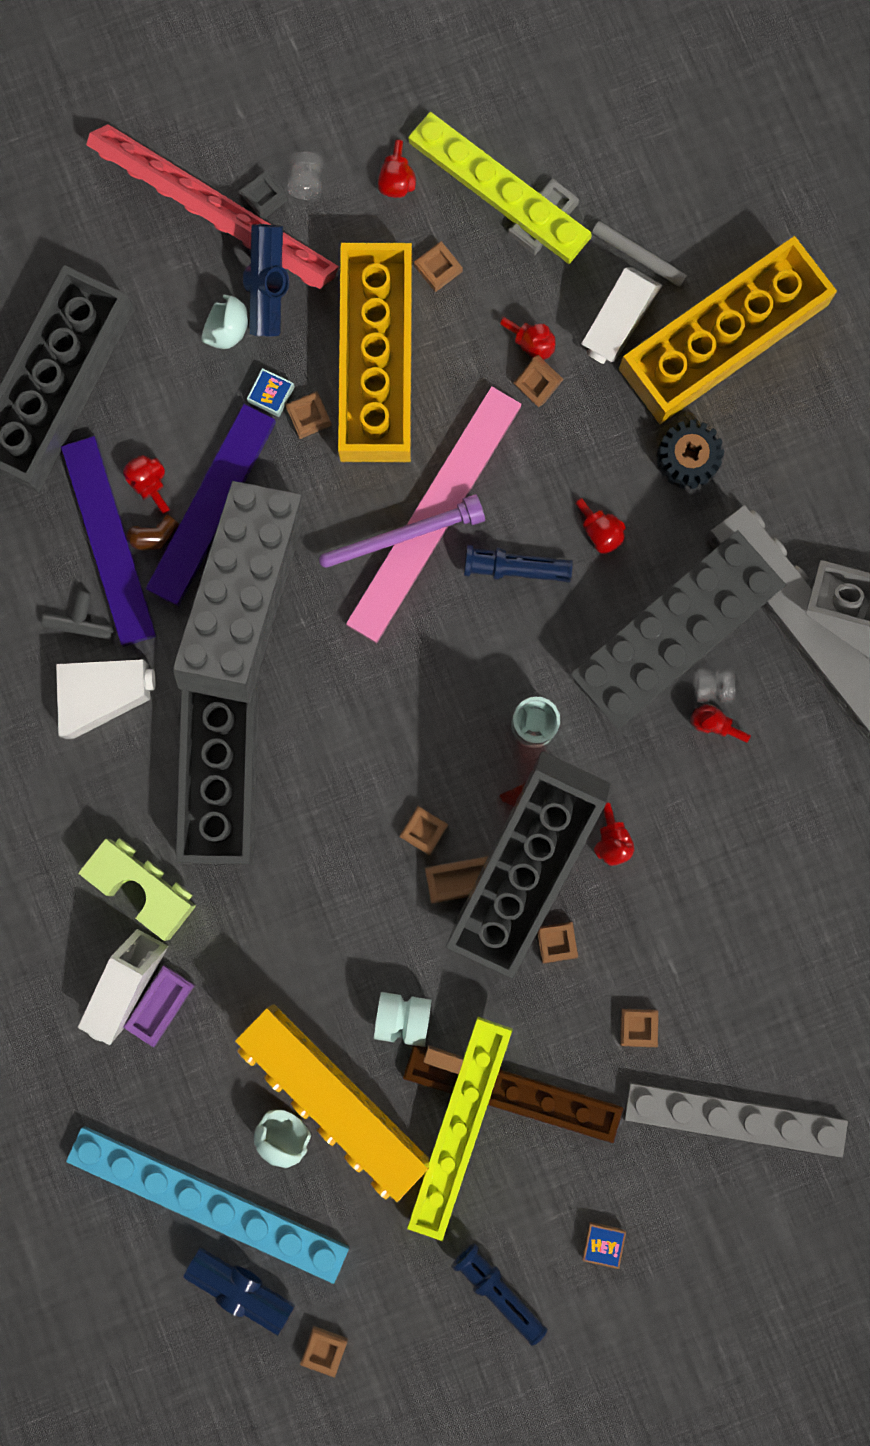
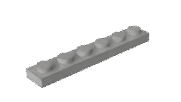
M629 1082L623 1118L625 1121L843 1158L848 1121L842 1118Z

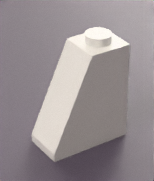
M633 267L625 268L582 342V345L589 348L586 354L603 364L606 360L610 362L615 361L655 299L662 284Z
M144 660L56 664L59 736L64 739H74L150 700V690H155L156 685L154 669H149V664Z
M136 929L110 957L78 1028L88 1033L93 1039L111 1045L124 1029V1025L133 1013L162 960L168 945Z

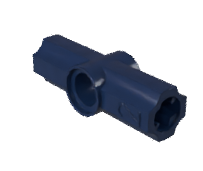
M251 225V264L244 271L243 285L250 293V334L255 336L272 337L279 336L281 333V298L289 289L290 281L287 271L282 267L283 226Z
M202 1247L199 1248L183 1275V1278L214 1296L217 1304L227 1312L238 1317L245 1315L277 1336L295 1307V1304L262 1285V1280L251 1271L237 1265L233 1267Z

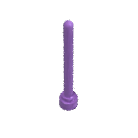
M477 494L463 498V502L457 504L456 509L324 553L320 556L319 563L322 567L327 568L459 522H463V524L470 523L471 526L484 522L485 516Z

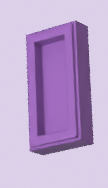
M164 965L123 1028L150 1046L155 1047L195 984Z

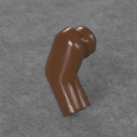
M166 514L155 528L132 526L128 529L126 538L135 549L158 550L164 546L180 524Z

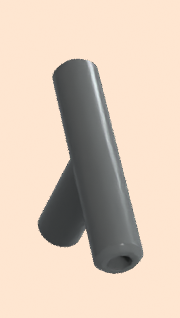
M85 591L77 592L72 618L44 613L41 618V625L46 628L107 640L111 639L113 634V628L110 625L86 621L91 594Z

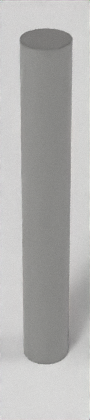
M598 221L592 231L594 235L678 287L682 286L687 277L685 273L601 221Z

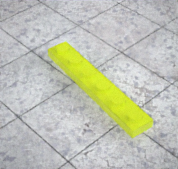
M432 112L428 113L408 137L409 144L512 222L518 224L520 228L568 264L573 261L591 239V232Z
M477 1016L463 1063L429 1160V1169L425 1172L408 1223V1230L440 1241L443 1240L512 1033V1028Z

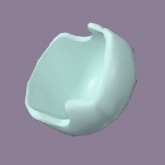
M223 295L227 303L216 302L213 305L205 323L201 340L203 343L215 348L229 349L243 338L247 329L248 319L246 307L239 299Z
M273 1109L266 1112L256 1127L254 1145L259 1155L269 1164L288 1168L299 1163L306 1154V1146L311 1138V1134L303 1121L293 1113L282 1109Z

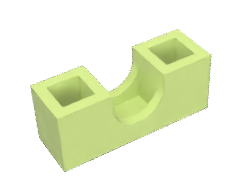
M121 838L116 842L111 839H105L78 874L106 896H114L119 888L128 881L139 883L145 891L146 902L135 919L163 941L170 940L196 907L190 901L193 895L176 882L171 886L161 878L164 872L152 862L147 860L145 864L141 863L133 856L136 850Z

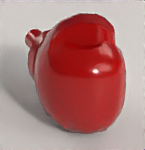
M395 140L393 155L385 158L379 174L378 190L381 194L388 197H404L408 192L414 191L416 187L415 173L408 166V160L402 157V140Z
M506 317L501 320L500 325L516 334L515 343L521 346L531 358L539 355L543 360H546L555 352L556 339L547 325L537 324L531 326L528 323H524L520 327Z
M144 455L128 462L123 470V476L127 483L138 495L140 494L143 500L152 497L163 515L170 511V508L158 492L164 487L161 482L165 474L162 463L157 458L150 459Z
M582 498L575 503L587 518L582 526L593 542L597 552L601 554L612 552L624 542L626 526L621 519L613 514L605 515L602 510L593 513Z
M703 704L694 709L690 716L691 725L699 732L705 734L712 732L721 737H725L728 734L748 743L751 737L750 734L732 727L733 719L727 717L715 705Z
M606 803L603 812L607 826L599 829L601 841L594 847V852L606 864L614 866L630 860L635 849L634 842L628 830L625 829L624 822H615L611 803Z

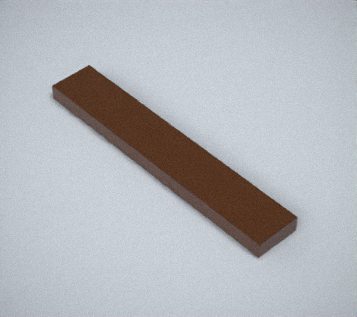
M413 1045L403 1079L452 1094L458 1074L423 1063L428 1047ZM499 1069L488 1102L489 1106L610 1143H614L623 1112V1107L502 1069Z

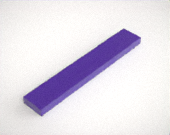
M245 404L242 406L146 587L148 592L179 607L213 543L232 481L240 483L246 481L276 424L274 418Z
M89 437L61 446L121 645L125 647L157 637L96 437Z

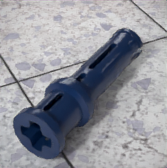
M467 544L464 576L469 577L471 573L491 575L495 580H499L503 576H518L570 583L573 560L507 554L503 548H497L495 551L474 549L473 545Z
M475 1243L469 1245L454 1260L451 1268L455 1272L460 1271L474 1286L473 1291L476 1295H485L531 1346L539 1343L546 1335L548 1328L535 1317L501 1280L502 1275L497 1266L492 1267L479 1254V1247ZM471 1264H473L480 1271V1274L472 1267ZM505 1300H507L510 1303V1305L523 1317L524 1322L506 1304Z

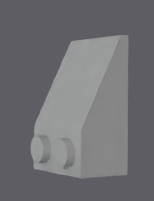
M820 560L806 615L870 658V573Z

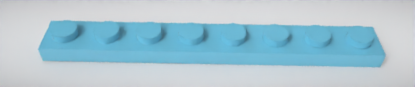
M86 1126L81 1128L66 1161L73 1166L332 1284L335 1283L350 1247Z

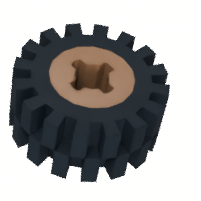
M690 420L688 424H684V421H682L675 428L672 426L667 434L664 435L657 452L659 454L657 465H661L660 473L663 477L665 475L669 477L668 482L673 485L676 482L679 483L678 488L684 489L686 486H690V489H695L700 484L702 486L707 484L714 477L723 462L721 460L724 456V449L721 450L722 439L715 437L717 431L714 428L709 431L706 429L708 424L704 422L699 426L696 425V420Z

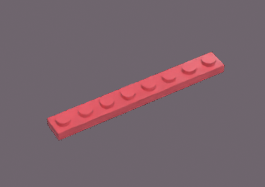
M109 124L89 133L86 145L98 152L101 158L114 162L126 169L130 176L147 182L155 187L156 191L161 195L173 198L184 205L185 209L190 213L200 215L213 223L214 227L219 231L229 233L241 240L247 248L251 249V225H271ZM283 232L282 267L284 269H288L299 276L305 284L317 287L318 289H321L335 278L339 268L338 265Z

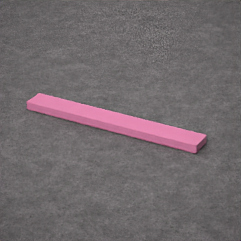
M491 386L407 525L456 509L457 504L463 502L462 499L466 498L519 412L521 403ZM448 526L395 544L347 621L346 626L377 644Z

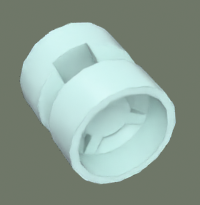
M530 697L517 706L511 721L512 733L515 739L524 746L530 748L542 747L548 744L557 733L560 725V714L550 700L543 697Z
M381 992L374 1039L395 1042L400 1037L405 1044L425 1047L432 1000L411 997L408 1001H404L399 994Z

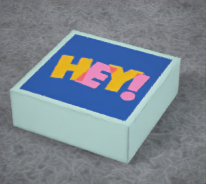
M262 368L247 397V401L280 417L295 387L294 383Z

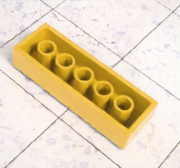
M793 236L624 355L619 371L658 423L662 424L826 308L837 293V290L799 240Z
M341 243L338 428L340 461L411 462L412 243Z
M275 1004L266 1008L235 1040L240 1046L237 1050L239 1055L251 1066L257 1063L267 1073L264 1076L266 1082L279 1093L283 1089L293 1099L290 1104L304 1119H307L309 1116L320 1125L317 1132L331 1146L337 1142L346 1151L347 1154L344 1156V1159L359 1173L364 1169L373 1179L370 1183L371 1186L384 1199L387 1200L391 1196L398 1202L429 1169V1157Z

